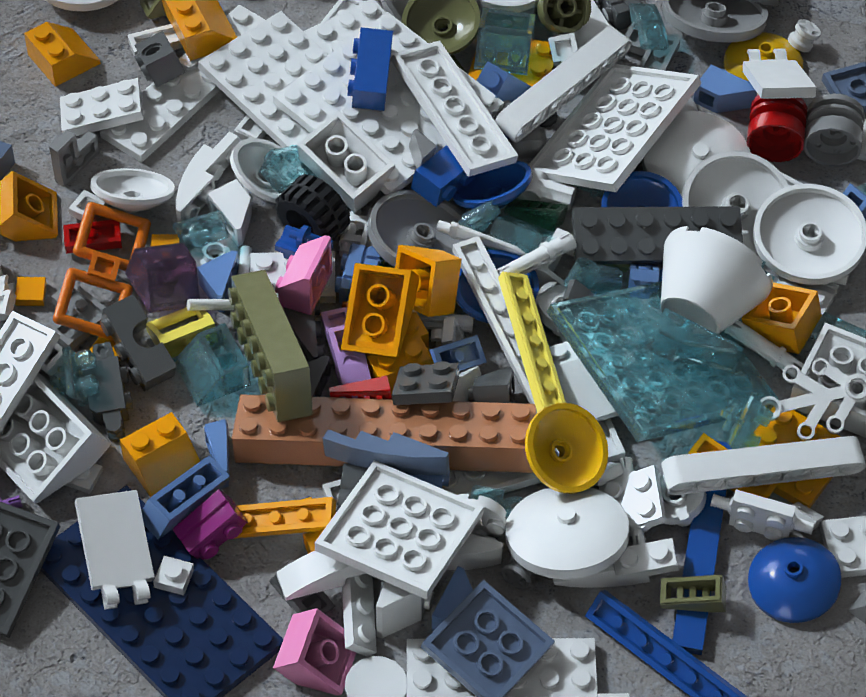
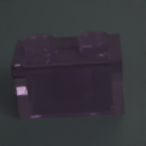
M184 243L134 249L125 274L149 313L183 309L187 307L188 299H200L196 261Z

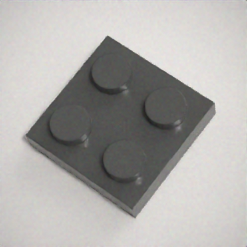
M441 361L432 365L410 363L400 366L392 392L393 405L453 402L460 375L459 364Z

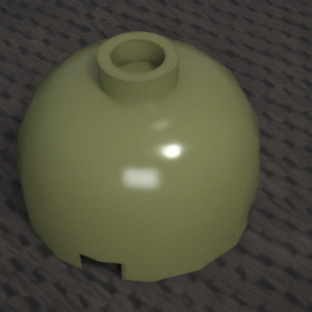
M538 0L537 14L541 23L547 30L556 34H569L581 29L589 21L592 12L591 0Z

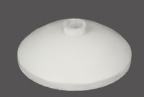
M259 138L244 139L234 147L231 153V166L238 181L254 196L270 203H276V198L299 176L305 174L302 166L281 146L268 140Z
M120 168L97 173L91 178L90 188L99 199L109 205L122 209L125 212L136 213L167 202L174 195L175 186L169 178L152 171Z

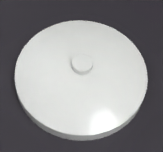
M683 111L677 114L644 156L642 167L643 171L658 174L669 180L682 196L683 188L691 172L706 158L726 151L751 152L745 138L728 121L707 112Z
M726 151L706 158L695 167L683 188L682 206H740L743 244L758 255L753 240V229L757 212L768 197L789 185L780 171L762 157L743 151Z
M797 184L780 189L764 201L755 218L753 240L761 260L777 275L800 284H827L845 277L860 263L866 249V221L858 206L843 193L818 184Z
M590 487L582 492L567 494L551 488H545L524 498L511 511L506 523L507 546L512 557L522 567L535 574L555 579L587 577L605 570L622 556L629 542V520L621 504L612 496Z

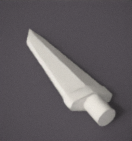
M439 220L436 231L448 234L450 238L464 241L479 236L485 247L504 250L521 256L526 254L515 245L459 225V223L453 221L447 223Z

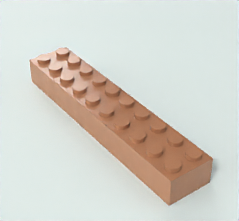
M240 394L232 434L235 463L343 466L345 462L325 456L323 437L329 429L353 439L357 438L360 431L387 441L393 432L448 452L450 470L534 473L526 456L525 437L531 420L537 414L535 404L453 401L447 403L393 405L392 399L312 397L313 415L277 422L273 411L268 412L265 395Z

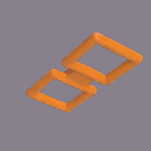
M94 202L87 203L74 244L73 254L90 260L88 272L76 268H69L66 271L53 315L54 323L114 341L111 335L108 337L105 335L99 324L66 315L76 281L120 293L118 301L132 295V286L116 281L118 269L130 273L138 272L151 227L149 219ZM95 215L138 227L130 260L86 247Z

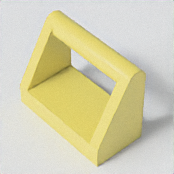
M187 307L150 321L146 325L147 332L155 346L163 342L172 358L217 340L215 323L206 310L188 311ZM193 316L198 318L196 321L164 334L159 331Z

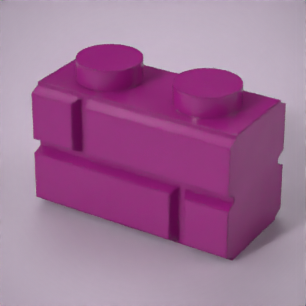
M218 489L172 530L192 556L204 560L214 557L219 551V546L225 541L236 538L248 521L233 500Z

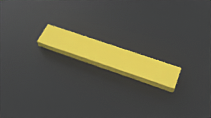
M502 271L498 279L537 413L552 404L566 403L528 275Z

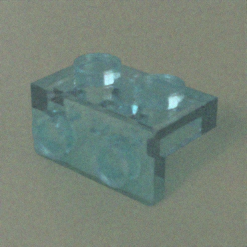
M297 145L270 150L265 155L264 163L259 170L271 187L279 194L303 174L317 177L299 159Z

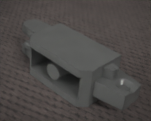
M98 343L93 345V360L88 361L84 366L89 408L94 422L100 426L104 425L109 440L118 443L126 434L124 421L130 420L128 409H133L130 391L125 392L124 387L125 383H129L126 365H120L118 356L114 355L111 343Z

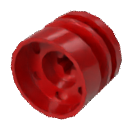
M757 95L751 103L747 133V146L750 152L769 162H785L798 157L804 149L808 109L805 101L802 98L761 99Z

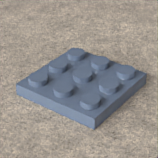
M483 580L422 642L420 648L476 697H505L548 652L555 641Z

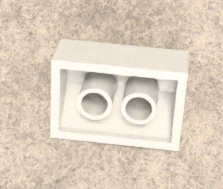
M339 110L297 144L299 159L318 178L329 184L354 213L358 212L377 195L382 184L385 183L395 168V164Z

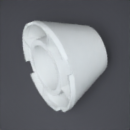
M688 226L681 227L672 231L664 244L661 311L665 318L679 330L699 338H713L766 300L773 287L771 273L766 274L761 267L763 263L761 258L738 240L709 228L702 227L699 232L688 231Z

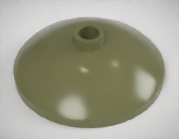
M410 0L403 11L402 23L427 43L441 41L449 55H454L467 48L476 38L481 26V14L476 0ZM442 28H447L446 31H440Z

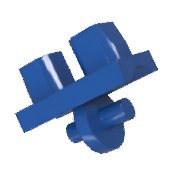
M286 225L281 238L275 244V251L283 253L284 258L289 259L290 255H295L299 245L322 236L311 233V227L303 225L301 229Z

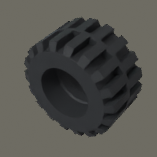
M303 174L299 176L275 200L276 213L284 227L289 225L301 229L303 225L311 227V233L319 236H330L331 240L334 241L350 224V213L341 196L329 184L314 175Z

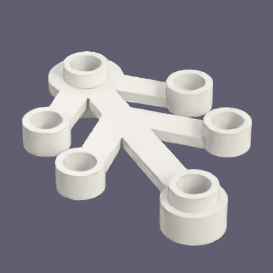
M817 358L812 363L811 369L813 374L818 377L827 376L840 385L828 389L801 373L797 366L788 365L783 369L782 376L784 381L789 384L796 383L811 393L780 401L773 396L764 397L758 403V414L765 421H774L783 412L815 405L805 422L801 423L797 428L798 437L803 441H809L814 437L815 427L831 401L844 398L836 414L830 416L826 422L827 430L832 434H838L844 429V421L855 403L866 401L865 375L855 373L848 376L829 365L826 359ZM822 362L826 365V370L818 372L815 369V365ZM793 369L797 372V377L795 379H788L786 372ZM854 384H860L863 387V391L860 394L852 392L851 387ZM773 405L775 412L772 415H767L764 412L765 406ZM834 419L839 420L841 427L837 430L832 429L829 424L830 421ZM804 426L810 427L812 430L811 435L803 436L800 433L801 428Z

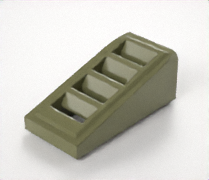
M723 575L661 578L660 607L663 609L701 612H726V584ZM672 588H677V598H671ZM685 589H689V597L684 598ZM697 590H702V597H697ZM710 591H715V596H710Z

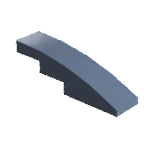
M328 429L323 437L325 456L355 466L369 468L375 460L411 475H447L450 471L448 452L393 432L388 441L364 431H360L357 438L353 439Z

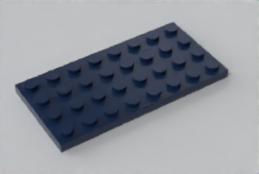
M125 485L117 492L131 491V489ZM139 498L140 507L142 511L143 507L145 506V503ZM78 521L55 538L40 571L163 697H224L275 656L281 648L284 639L201 558L197 559L192 556L173 530L158 540L145 527L154 579L164 556L193 563L194 571L185 594L180 595L154 588V582L149 581L147 584L151 598L148 599V603L135 605L132 586L117 588L120 603L117 604V608L107 610L104 609L101 589L91 590Z

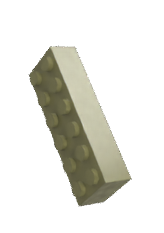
M260 270L231 276L232 288H228L230 304L234 305V312H230L232 327L237 329L240 345L244 344L245 357L247 361H251L254 378L258 377L259 390L261 395L265 394L268 412L273 411L277 422L313 415L309 365L266 271Z

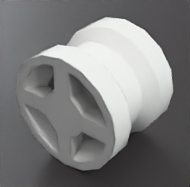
M800 19L795 25L796 30L789 34L788 42L799 51L809 52L813 47V41L819 38L821 31L814 23Z

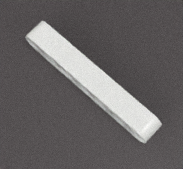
M607 26L504 108L495 119V122L504 135L513 142L518 143L622 59L629 51L632 41L613 26Z
M855 436L676 455L665 459L661 463L668 493L681 495L852 475L864 470L866 462L858 438Z

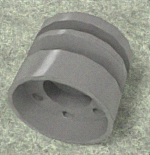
M826 94L814 99L809 104L804 139L806 155L813 161L827 166H842L855 161L860 156L862 149V131L865 116L863 106L856 99L843 94Z

